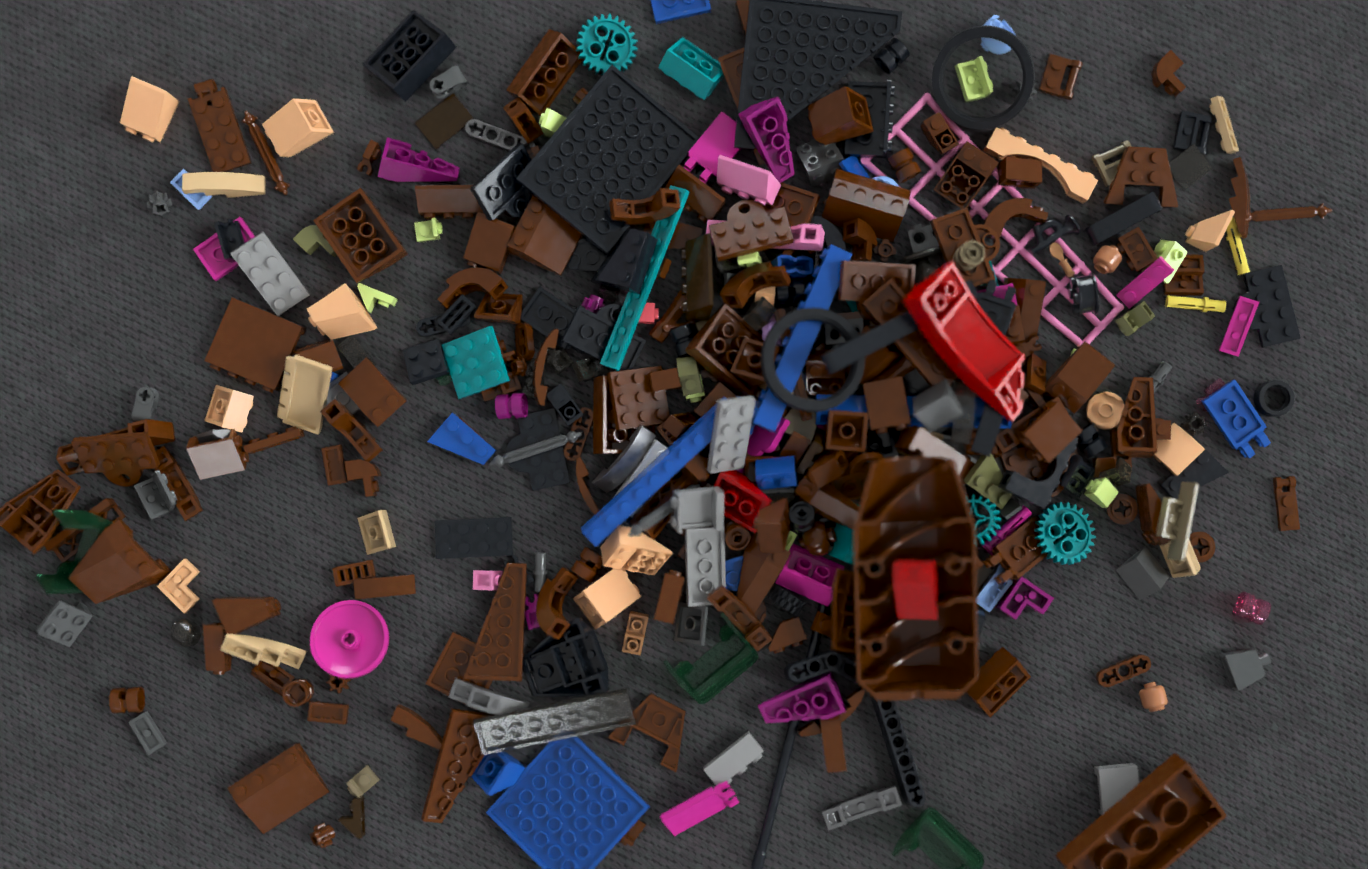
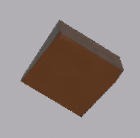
M1115 457L1093 458L1094 478L1113 477Z

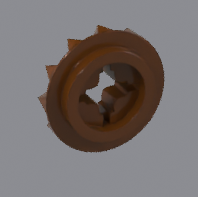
M1117 494L1107 508L1110 520L1117 524L1132 522L1138 512L1136 501L1127 494ZM1120 503L1122 506H1129V508L1124 510L1123 515L1121 512H1115L1119 508Z
M1205 532L1189 534L1192 547L1197 545L1198 541H1200L1201 545L1207 546L1202 548L1200 553L1198 549L1193 548L1198 562H1206L1211 559L1215 553L1213 538Z

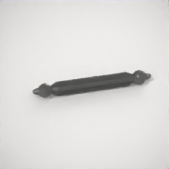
M569 431L567 435H559L508 452L503 457L497 455L489 464L490 466L502 467L504 463H512L563 446L568 441L575 443L582 434L581 432Z
M700 484L689 485L687 489L700 488ZM670 500L643 518L638 525H633L628 536H640L642 531L648 530L672 513L673 509L671 508Z

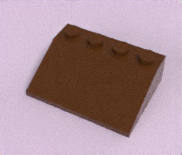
M836 169L821 217L839 227H844L845 222L859 218L872 227L877 238L888 239L890 242H893L905 215L911 190Z
M359 188L313 220L356 283L388 268L408 255V252L362 188Z
M533 195L507 247L510 254L561 276L582 234Z
M724 303L694 336L685 352L737 396H752L758 385H750L730 371L744 338L764 343L762 335Z
M594 377L593 454H621L629 445V438L637 428L616 431L608 377ZM655 425L644 426L655 434Z
M300 742L227 788L237 805L263 834L330 792Z

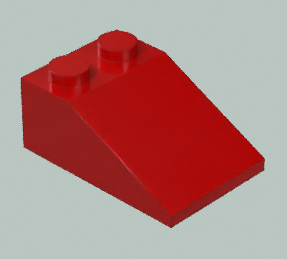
M736 470L721 472L714 486H719L724 492V516L756 534L757 530L754 529L755 518H758L760 510L769 506L772 500Z
M897 559L893 563V586L897 618L937 620V560Z

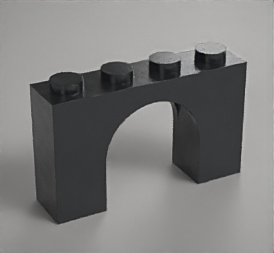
M1031 417V419H1030V421H1029V423H1028L1026 429H1027L1037 418H1032V417ZM1078 438L1070 442L1049 462L1046 472L1041 477L1030 480L1015 471L1006 470L998 488L1035 507L1045 509L1051 502V495L1054 489L1060 483L1059 478L1062 472L1068 466L1070 455L1076 450Z

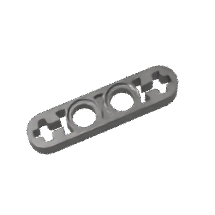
M476 119L469 120L465 127L469 136L508 151L518 144V140H522L520 143H523L524 146L528 144L522 136ZM477 124V127L483 130V127H486L483 131V137H481L482 133L479 131L472 133L470 126ZM491 130L497 132V137L494 140L487 138V133ZM507 137L515 139L513 146L508 147L505 145L504 142ZM533 141L529 143L531 148L535 146Z

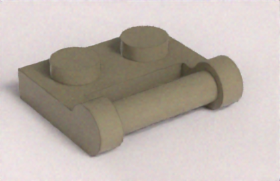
M1128 140L1122 142L1116 148L1100 155L1095 154L1092 156V160L1095 166H1097L1106 187L1110 186L1111 182L1114 181L1120 160L1106 166L1103 161L1123 153L1126 147L1131 146Z

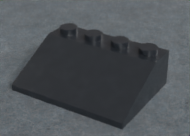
M413 10L363 65L406 102L457 47L446 33Z

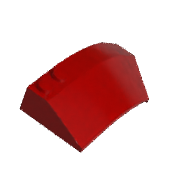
M950 261L913 288L903 301L927 340L953 372L974 393L1007 420L1014 421L1023 409V400H1020V389L1024 387V373L1021 372V362L1024 361L1025 353H1021L993 324L970 293L954 263Z

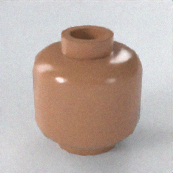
M1114 245L1102 246L1093 258L1094 268L1102 274L1113 273L1122 261L1120 250Z
M1155 682L1147 683L1139 691L1143 708L1149 709V712L1165 709L1164 705L1168 703V699L1162 685H1156Z

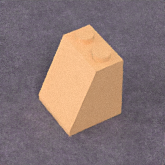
M132 76L120 123L126 127L125 131L136 135L138 132L147 141L152 143L154 140L161 142L179 101L167 91Z
M293 98L262 124L266 135L272 141L275 151L280 157H292L334 133L316 100Z
M346 283L307 308L310 314L308 319L314 327L317 326L323 336L326 334L331 340L377 329L362 301Z
M612 569L574 597L573 600L596 630L639 599L641 595L639 594L638 587L629 580L625 570Z

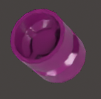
M513 393L512 396L509 394L497 395L495 398V411L498 419H510L512 415L515 418H526L528 414L526 394Z

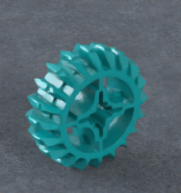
M972 494V499L970 500L965 495L972 517L976 516L979 519L975 524L976 546L978 540L984 545V538L989 542L992 541L989 535L996 536L997 533L993 529H1000V525L995 524V522L1001 521L1000 517H995L1000 514V511L994 510L997 505L995 503L990 504L989 498L984 501V496L980 495L977 500L976 495ZM977 506L986 508L990 517L979 515ZM989 523L988 527L978 534L980 526Z

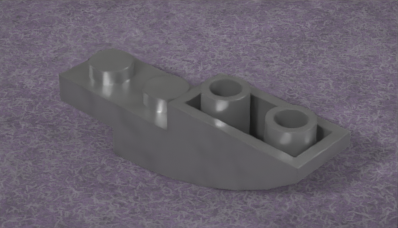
M455 678L449 694V698L466 703L467 706L518 721H523L529 705L527 701L496 690L492 691Z

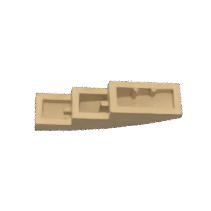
M229 172L183 173L182 191L184 194L204 192L206 196L225 194L227 198L264 195L265 176Z
M227 634L220 649L257 665L259 660L277 667L281 662L296 669L300 668L307 652L281 642L236 634Z

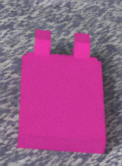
M721 112L688 151L687 155L690 158L684 164V168L691 172L697 163L705 168L699 176V180L705 184L712 175L717 177L719 155L733 159L741 150L734 148L736 122Z
M725 781L716 785L714 789L710 787L661 814L660 817L671 833L676 836L725 809V807H734L739 803V800L736 796L732 800H728L736 794L732 788L723 792L724 789L730 788L729 783Z

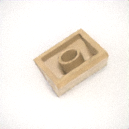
M378 510L358 518L367 555L396 547L386 510Z
M1189 539L1184 561L1167 559L1170 542L1164 546L1159 545L1173 578L1193 576L1200 571V564Z

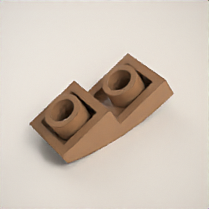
M630 611L622 652L641 656L649 618L648 614Z

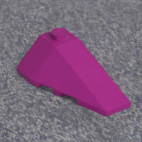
M779 97L753 104L740 112L738 115L769 171L779 183L793 176L794 166L789 146L790 136L787 131V114Z
M387 137L378 177L396 182L457 181L459 167L440 158L432 160L427 156L428 152L421 150L420 153L410 150L411 144Z
M831 671L812 677L758 705L765 723L789 722L791 720L808 721L809 719L820 718L821 720L829 719L846 711L839 688Z

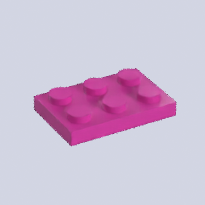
M237 218L235 221H239L246 243L255 236L243 218ZM217 233L193 249L215 281H218L239 266L236 261L230 263L224 259Z

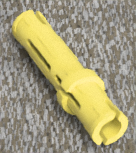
M1232 217L1226 229L1228 236L1226 240L1229 241L1237 274L1241 275L1249 273L1250 270L1240 238L1242 236L1239 233L1235 217ZM1231 229H1233V232H1234L1235 240H1236V243H1237L1236 245H1235V242H1234V238H1233V234H1232ZM1236 248H1238V251H1239V254H1240V258H1241L1242 264H1240V260H1239V256H1238V253H1237V249H1236Z
M1167 295L1165 301L1166 307L1201 310V312L1205 313L1207 311L1224 313L1226 310L1225 300H1211L1208 297L1200 299Z

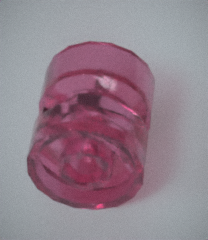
M1243 591L1237 597L1233 607V614L1242 618L1248 617L1249 621L1262 625L1269 616L1271 604L1261 598L1256 599L1254 595Z

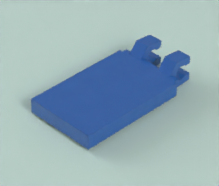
M1236 380L1229 381L1201 401L1232 449H1238L1244 458H1251L1255 455V452L1248 443L1251 439L1254 438L1259 447H1266L1271 443L1263 432L1267 426Z

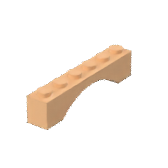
M995 128L983 152L998 160L1014 155L1017 158L1031 157L1042 161V166L1058 179L1067 196L1083 204L1088 201L1098 182L1093 174L1078 170L1074 164L1062 162L1058 156L1043 152L1044 150L1041 147L1026 143L1027 141L1022 137H1014L1004 128Z

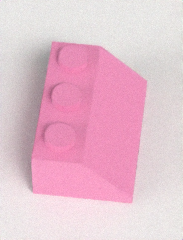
M722 155L718 157L717 183L723 192L730 195L732 192L736 193L744 200L754 199V201L762 206H765V204L773 205L781 184L770 171Z

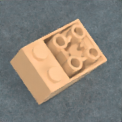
M619 525L601 546L603 566L655 575L673 554L672 551L643 533L637 537H629L628 534L631 531V527Z

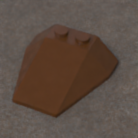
M57 469L5 503L0 508V526L36 555L51 539L81 487Z
M119 518L103 529L70 574L69 579L91 601L98 604L156 584L172 571L160 558L154 560L133 539V531Z
M837 568L832 586L831 649L857 654L855 573Z

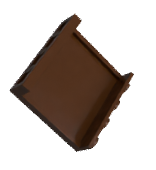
M231 298L204 361L210 363L209 367L218 371L221 368L228 370L227 374L232 377L238 378L239 375L245 377L244 381L254 386L257 382L263 385L262 389L273 393L276 390L280 392L278 387L285 371L286 357L292 356L301 335L304 336L306 328Z

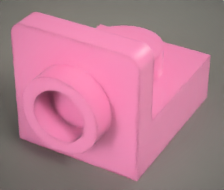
M473 570V590H497L503 571Z

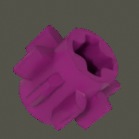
M591 294L589 298H584L581 306L596 313L599 308L604 306L602 304L604 299Z

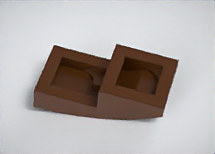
M509 372L510 381L480 392L483 401L493 400L499 394H509L520 390L521 385L517 375Z

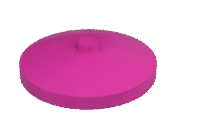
M356 600L341 601L326 608L316 619L310 634V648L317 664L327 673L345 679L358 678L373 671L384 659L389 646V630L383 616L371 605Z

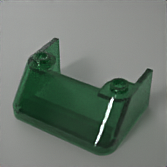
M54 510L53 514L65 529H83L75 561L61 563L57 568L56 574L36 575L35 578L46 594L83 593L69 579V576L103 529L113 522L85 510Z
M724 612L720 615L727 624L720 629L719 637L721 641L695 663L691 664L689 661H681L676 667H673L667 660L663 662L675 680L699 704L709 702L751 667L759 657L755 649Z
M931 807L924 810L903 832L891 854L895 857L905 849L914 851L919 847L941 869H982L984 865L982 853L937 810Z

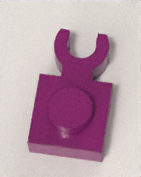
M534 594L535 600L533 603L526 596L525 604L529 606V610L525 611L528 630L540 628L536 616L539 594Z

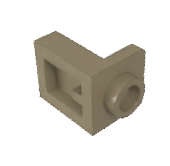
M367 765L346 784L348 785L349 792L359 798L380 779Z

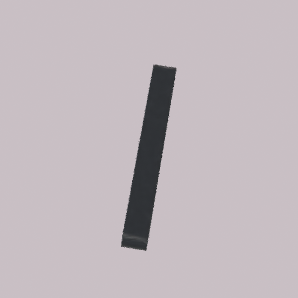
M971 280L966 281L965 284L975 299L979 298L980 296ZM910 311L826 353L821 356V359L829 374H832L920 328Z

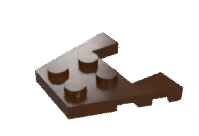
M1126 147L1118 165L1117 174L1109 187L1110 191L1104 199V204H1123L1126 184L1160 186L1159 202L1161 206L1178 207L1166 148Z
M650 693L610 733L608 738L624 746L632 728H635L669 745L660 764L676 772L686 710Z

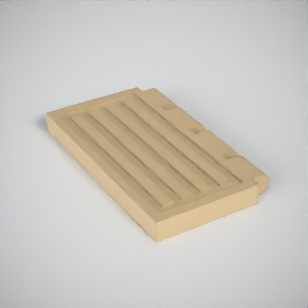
M299 355L294 357L287 356L277 417L283 419L282 422L319 435L324 419L320 411L326 407L333 367Z

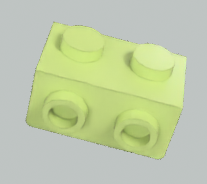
M983 56L955 66L965 102L986 98L993 92V83L989 79L987 64Z
M1160 240L1155 247L1154 253L1157 258L1162 256L1174 269V272L1163 280L1164 283H1169L1185 258L1187 251L1176 241Z

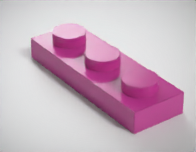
M1160 256L1119 291L1116 296L1130 309L1173 273L1174 269Z
M1239 296L1219 351L1239 357L1259 301Z

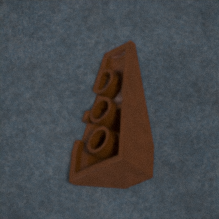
M1004 278V285L1013 284L1014 288H1016L1015 295L1017 305L1020 308L1025 341L1029 340L1032 335H1037L1046 281ZM1029 350V353L1034 354V350Z
M1150 377L1132 378L1116 432L1117 452L1129 457L1151 458L1157 452L1153 378Z
M807 474L794 491L795 500L797 502H807L813 507L815 514L854 530L860 507L830 483L815 489Z
M755 533L752 534L749 544L744 549L739 587L736 597L753 615L766 597L791 554L787 550L784 551V554L760 553V546L756 543L757 534Z

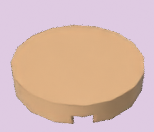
M1097 393L1088 401L1086 408L1087 418L1090 423H1094L1099 429H1113L1119 425L1124 402L1115 393Z

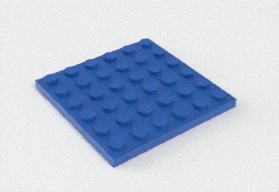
M565 725L527 766L516 783L508 787L486 813L542 869H594L650 806Z

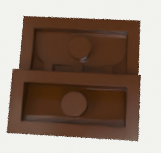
M1186 255L1169 283L1163 282V295L1202 296L1204 293L1202 275L1205 272L1203 255Z

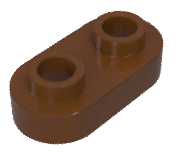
M519 323L515 328L517 356L524 358L525 361H530L535 354L533 329L528 323Z

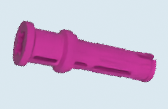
M1023 505L1021 510L1013 515L1000 529L994 530L997 535L990 536L992 541L989 542L986 539L985 544H981V546L990 555H993L991 552L992 548L1017 529L1032 515V512Z

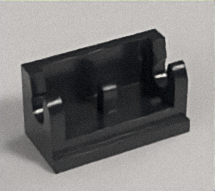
M227 219L228 222L225 223L220 221L214 222L224 259L230 263L235 262L231 252L245 243L239 221Z

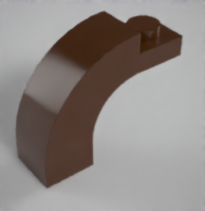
M661 188L653 196L641 200L612 199L609 202L611 220L626 221V224H645L662 220L673 215L681 208L679 192L674 189Z
M1014 198L996 206L987 215L982 224L995 230L1000 238L1007 220L1021 217L1042 224L1047 220L1049 213L1044 212V209L1041 207L1033 206L1032 208L1031 199Z
M771 262L753 265L736 274L725 284L719 294L723 302L730 308H743L749 297L755 292L767 287L789 286L791 280L785 266H772Z
M468 268L455 273L446 280L449 287L441 293L437 300L446 310L462 294L465 296L475 291L484 292L496 301L508 286L499 275L491 270Z
M334 399L320 411L327 421L352 443L365 461L370 462L383 450L365 426L338 400Z
M564 567L560 569L553 580L547 578L539 593L536 605V616L541 629L558 640L570 625L562 613L563 600L579 578L575 573Z

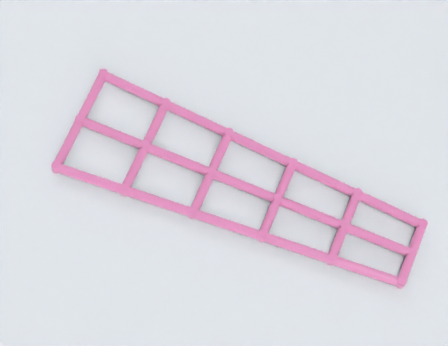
M925 93L892 127V133H888V140H891L896 135L931 168L911 189L908 203L924 218L931 221L936 219V217L913 197L936 174L942 178L945 173L942 168L958 153L966 141L975 147L977 146L954 121L945 115L938 103L931 97V94ZM926 103L935 113L940 111L949 128L960 139L958 141L959 145L949 150L937 163L901 130ZM872 157L861 158V165L876 177L887 176L870 162ZM995 168L992 175L998 180V169ZM997 182L978 202L973 199L969 205L971 207L969 211L971 219L976 214L985 219L989 213L983 207L1003 187L1013 198L1024 197L1014 187L998 185ZM1050 227L1044 232L1049 236L1055 231ZM1003 228L1001 237L1013 248L993 266L996 278L1004 284V278L1008 277L1001 270L1019 253L1054 287L1044 297L1041 316L1076 346L1079 347L1084 341L1090 344L1124 309V305L1095 276L1098 291L1114 308L1102 321L1092 312L1082 313L1095 328L1081 340L1044 309L1059 293L1071 304H1074L1073 299L1069 298L1068 289L1065 287L1070 282V278L1065 275L1059 282L1024 248L1035 236L1033 229L1018 242ZM1061 238L1054 241L1062 247L1063 253L1075 265L1072 268L1077 275L1081 271L1084 276H1088L1091 270Z

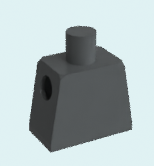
M1250 648L1219 654L1233 690L1237 691L1263 678L1265 672L1262 666L1271 664V659L1267 653L1258 655L1256 650Z

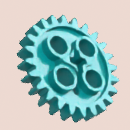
M601 14L600 20L596 16L593 17V22L588 19L586 22L587 26L582 25L581 27L583 32H578L577 36L581 39L576 40V44L581 45L577 47L576 51L582 52L578 58L585 59L582 65L589 64L588 71L594 68L595 75L602 71V76L611 65L615 66L620 72L621 69L626 71V65L631 66L633 63L630 59H635L636 57L632 52H636L638 49L633 46L637 43V40L632 39L635 32H628L631 26L624 27L625 20L619 23L618 16L612 20L611 14L608 15L607 19H605L603 14ZM597 30H603L606 36H599ZM612 30V38L609 42L608 49L605 53L603 61H601V54L604 50L605 43L608 39L609 33ZM620 37L623 40V44L616 43L614 38ZM596 47L599 50V53H592L590 48ZM608 55H614L617 61L609 60Z
M1060 502L1056 505H1050L1049 508L1043 510L1044 513L1038 515L1041 520L1035 522L1039 526V528L1034 529L1035 532L1039 533L1038 536L1034 537L1040 540L1037 547L1043 546L1041 553L1047 552V559L1053 558V563L1060 561L1061 565L1066 563L1071 565L1074 562H1081V559L1087 558V553L1092 552L1089 547L1095 545L1091 542V539L1096 538V536L1091 534L1095 528H1090L1089 526L1093 521H1087L1089 514L1082 515L1083 508L1076 510V504L1070 506L1069 502L1064 504ZM1064 516L1068 520L1067 524L1064 522ZM1051 528L1054 530V536L1050 532ZM1076 531L1080 535L1079 539L1076 537ZM1063 543L1066 546V551L1062 547Z

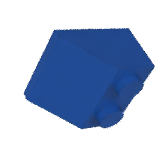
M794 456L755 460V476L760 490L799 485Z

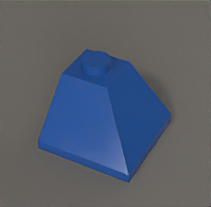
M490 743L487 753L471 777L491 796L514 785L525 767L516 758Z

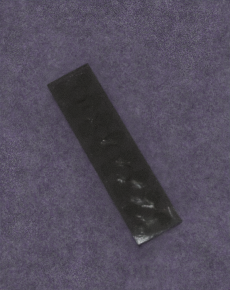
M627 688L474 719L473 722L483 756L636 724Z

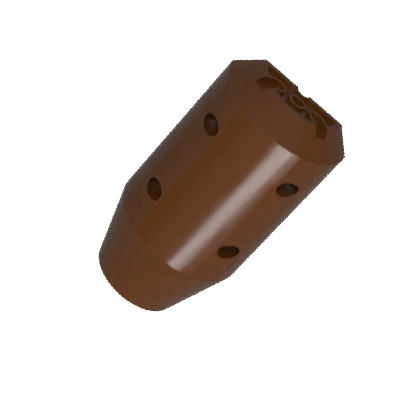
M903 456L873 460L853 530L857 682L878 701L912 700L914 698L958 699L978 679L976 527L955 461L951 458L935 456ZM897 559L937 560V620L897 618L893 586V563ZM958 560L957 564L950 566L951 561ZM877 562L874 567L869 568L871 563ZM959 639L958 642L952 643L953 640Z

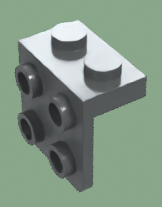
M812 140L796 147V153L806 169L811 188L834 179L836 169L843 170L839 163L844 158L835 143L824 145L816 140Z
M159 470L154 471L152 478L133 486L150 521L172 512L176 504L175 501H177L174 491H169L166 485L168 484L166 475L164 473L161 474Z
M59 601L39 626L37 633L40 636L70 647L93 615L88 607L81 602L74 607Z

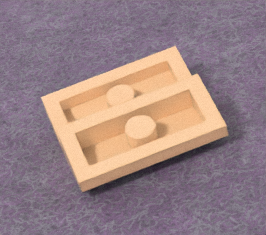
M1173 423L1171 425V440H1157V452L1153 456L1159 463L1162 462L1175 476H1178L1205 449L1186 431Z

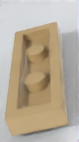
M1221 96L1211 98L1210 110L1216 116L1217 122H1215L1217 132L1221 133V147L1226 153H1236L1239 149L1224 98Z

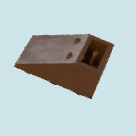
M966 141L933 190L961 209L968 208L999 162Z

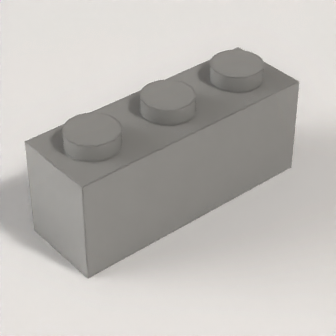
M747 731L707 763L703 770L715 785L725 781L730 783L732 781L731 778L735 774H742L750 762L753 761L755 763L761 759L764 750L753 735Z

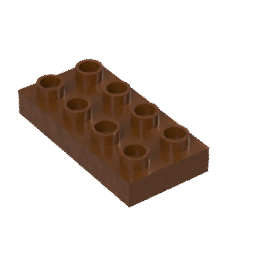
M1174 753L1055 856L1066 869H1166L1227 815L1188 762Z

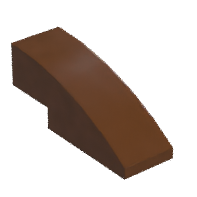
M414 574L353 580L355 599L416 594Z
M400 704L396 706L391 721L408 728L405 736L437 749L441 748L443 739L431 724L411 709Z

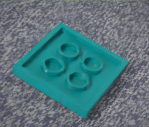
M488 326L442 345L458 399L469 397L510 381L493 326Z

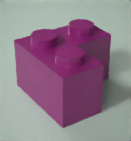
M1021 576L1019 579L1013 580V583L1004 593L996 608L1010 618L1017 619L1026 605L1035 612L1044 614L1054 598Z

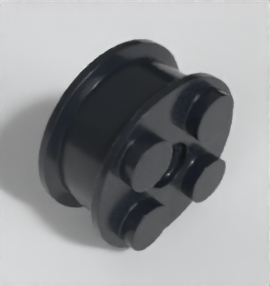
M1090 272L1088 276L1077 277L1074 274L1070 277L1071 288L1068 290L1069 298L1074 301V304H1072L1073 315L1080 317L1082 313L1093 312L1095 315L1098 314L1099 295L1094 273Z

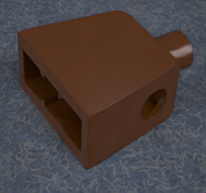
M519 97L504 106V111L528 144L543 134L533 115ZM525 122L530 123L528 128H524L523 124Z

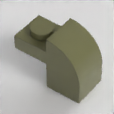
M317 225L305 227L293 238L309 255L321 245L333 257L337 256Z
M1142 301L1116 319L1115 322L1125 336H1130L1138 328L1151 321L1155 315L1146 302Z
M691 356L677 358V369L683 396L702 393L699 363Z

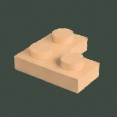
M183 559L157 587L183 613H187L200 600L187 587L200 571L190 561Z

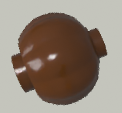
M816 520L815 525L803 533L799 541L801 547L806 548L810 554L824 556L834 548L833 542L837 541V537L833 527H829L825 522Z

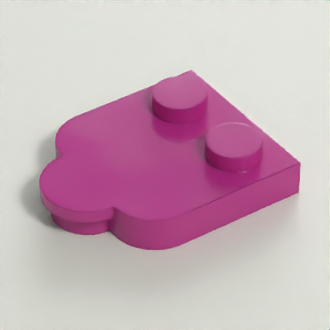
M781 417L776 431L772 433L755 425L752 435H749L748 454L751 456H761L764 452H773L788 428L790 421Z

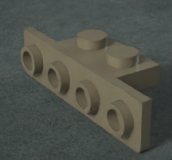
M1181 482L1178 500L1163 497L1156 536L1171 539L1167 559L1185 560L1198 483Z

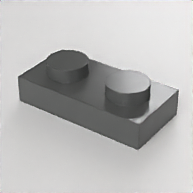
M148 711L128 722L148 755L168 744Z

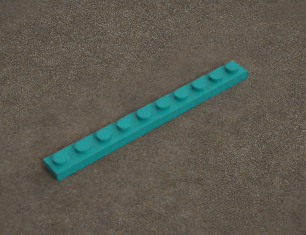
M670 185L669 189L678 190L681 208L673 215L656 221L651 235L658 239L640 294L628 292L600 364L617 371L620 370L690 193L687 189Z

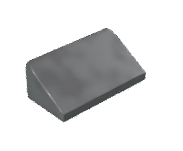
M211 430L194 435L193 437H197L199 443L202 444L229 438L230 430Z

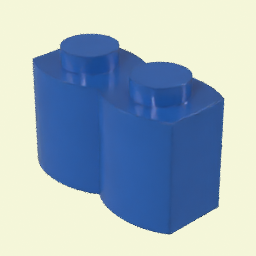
M780 255L771 261L772 266H785L790 280H804L814 271L813 259L806 256L795 258L790 255Z

